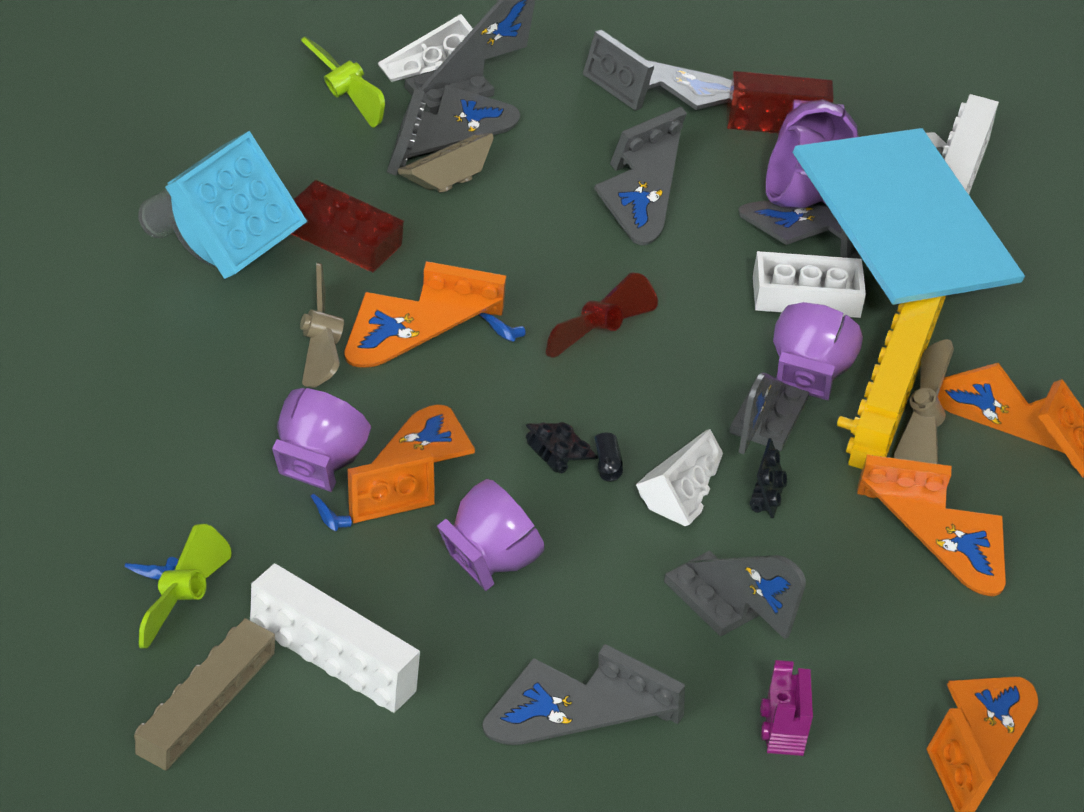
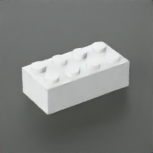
M757 251L753 271L755 310L783 312L788 305L806 302L826 305L843 312V317L848 315L849 317L861 318L866 295L862 259Z

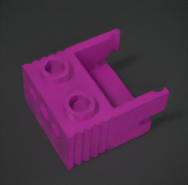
M775 660L768 696L761 700L760 715L766 717V722L762 723L761 739L766 740L767 753L804 756L813 718L811 669L798 668L797 674L792 675L793 661Z

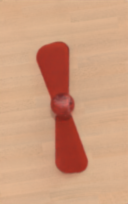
M629 273L600 302L588 301L584 305L580 316L561 322L553 328L548 338L546 355L553 358L557 357L593 328L616 331L622 325L623 319L655 310L658 305V298L649 280L640 273Z

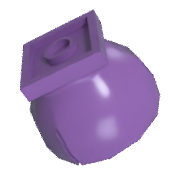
M823 99L815 101L794 100L793 110L787 114L779 131L778 138L786 128L794 125L809 127L821 133L826 141L859 137L857 124L844 109V105L835 104Z
M794 125L786 128L778 138L770 156L766 173V195L770 202L786 208H805L818 202L825 203L792 153L795 146L826 142L821 133L809 127Z
M806 302L788 305L780 314L775 324L773 343L779 355L777 379L785 384L808 391L810 396L829 401L833 380L851 367L861 350L863 336L859 325L848 315H844L842 326L838 333L843 312L826 305Z
M309 388L292 390L284 401L277 424L280 440L277 439L272 448L279 474L332 492L336 484L334 472L355 461L367 442L371 425L365 416L350 404L326 392Z
M485 479L475 485L460 501L455 524L452 525L445 519L437 525L449 555L485 591L494 585L492 579L494 572L518 571L534 562L545 550L544 542L538 530L534 527V524L523 509L502 487L489 479Z

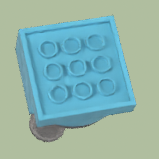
M250 131L220 146L173 178L165 186L166 190L145 200L138 212L139 222L148 235L162 239L175 233L182 245L194 257L210 266L218 268L224 279L239 272L307 222Z

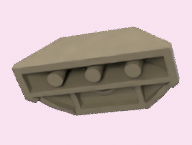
M476 133L422 159L398 168V173L426 189H437L438 192L448 191L453 188L452 184L470 181L473 179L472 175L482 170L494 139L493 134Z

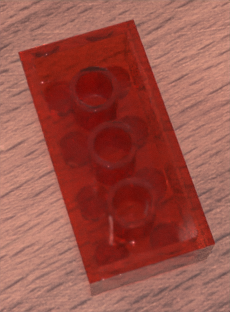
M733 71L727 106V129L779 133L787 114L793 110L794 100L815 101L823 99L833 103V82L826 79Z
M318 180L313 181L294 199L307 222L291 234L372 273L402 245L403 220Z

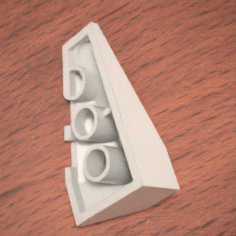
M460 14L378 62V66L391 82L437 70L473 28Z

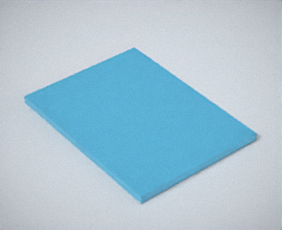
M923 128L795 146L792 153L892 305L1016 284L1023 281L1025 275Z

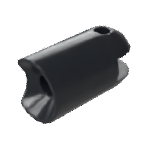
M600 433L594 437L599 457L597 468L603 480L613 482L618 480L623 473V461L618 439L612 433Z

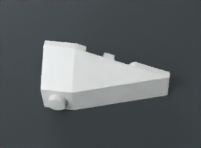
M711 429L704 431L650 471L636 484L639 494L649 510L683 526L690 525L702 512L704 506L701 501L703 496L709 493L710 487L708 482L710 477L716 474L723 455Z

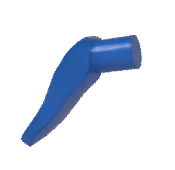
M483 312L479 314L505 340L515 341V338L525 336V328L523 326L511 328L490 314Z
M315 494L311 495L323 522L330 529L337 531L338 528L351 527L352 520L350 515L336 516Z
M169 557L165 566L125 563V567L144 577L159 580L164 571L175 570L178 559Z

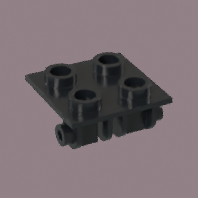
M541 422L526 424V427L530 430L526 435L527 444L547 462L554 472L564 473L568 469L567 463L569 460L598 459V456L590 449V445L581 440L574 433V429L567 423Z
M769 438L757 473V482L750 500V506L757 513L769 511L770 517L774 518L777 507L781 505L783 487L787 486V473L785 470H782L779 450L775 449L772 438Z

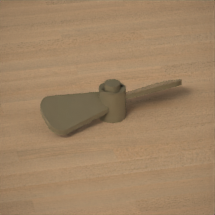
M316 263L317 311L311 309L308 314L304 313L300 322V329L303 330V335L310 337L302 384L310 388L321 385L336 373L340 362L335 344L339 342L344 326L343 318L325 313L326 292L321 263Z
M949 339L930 345L921 357L920 389L916 390L910 397V405L914 412L894 453V458L938 464L937 427L944 422L946 414L937 396L954 351L953 343Z

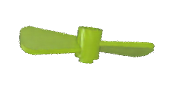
M307 37L301 38V41L333 70L324 76L325 83L332 94L338 98L347 92L371 127L378 126L382 122L385 109L384 95L380 89L362 78L364 72L357 62L353 63L350 60L340 66L321 46Z
M208 524L194 525L175 570H166L162 573L158 581V590L162 596L146 611L139 629V648L144 649L151 645L177 600L201 599L206 592V578L231 558L230 545L212 526Z

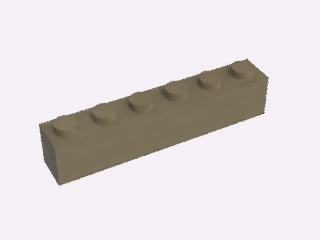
M246 618L237 627H232L226 639L219 646L216 645L212 648L208 658L201 665L198 664L194 667L190 677L183 684L180 683L175 687L172 696L165 703L157 706L153 716L146 723H141L134 734L135 754L167 771L274 655L275 634Z

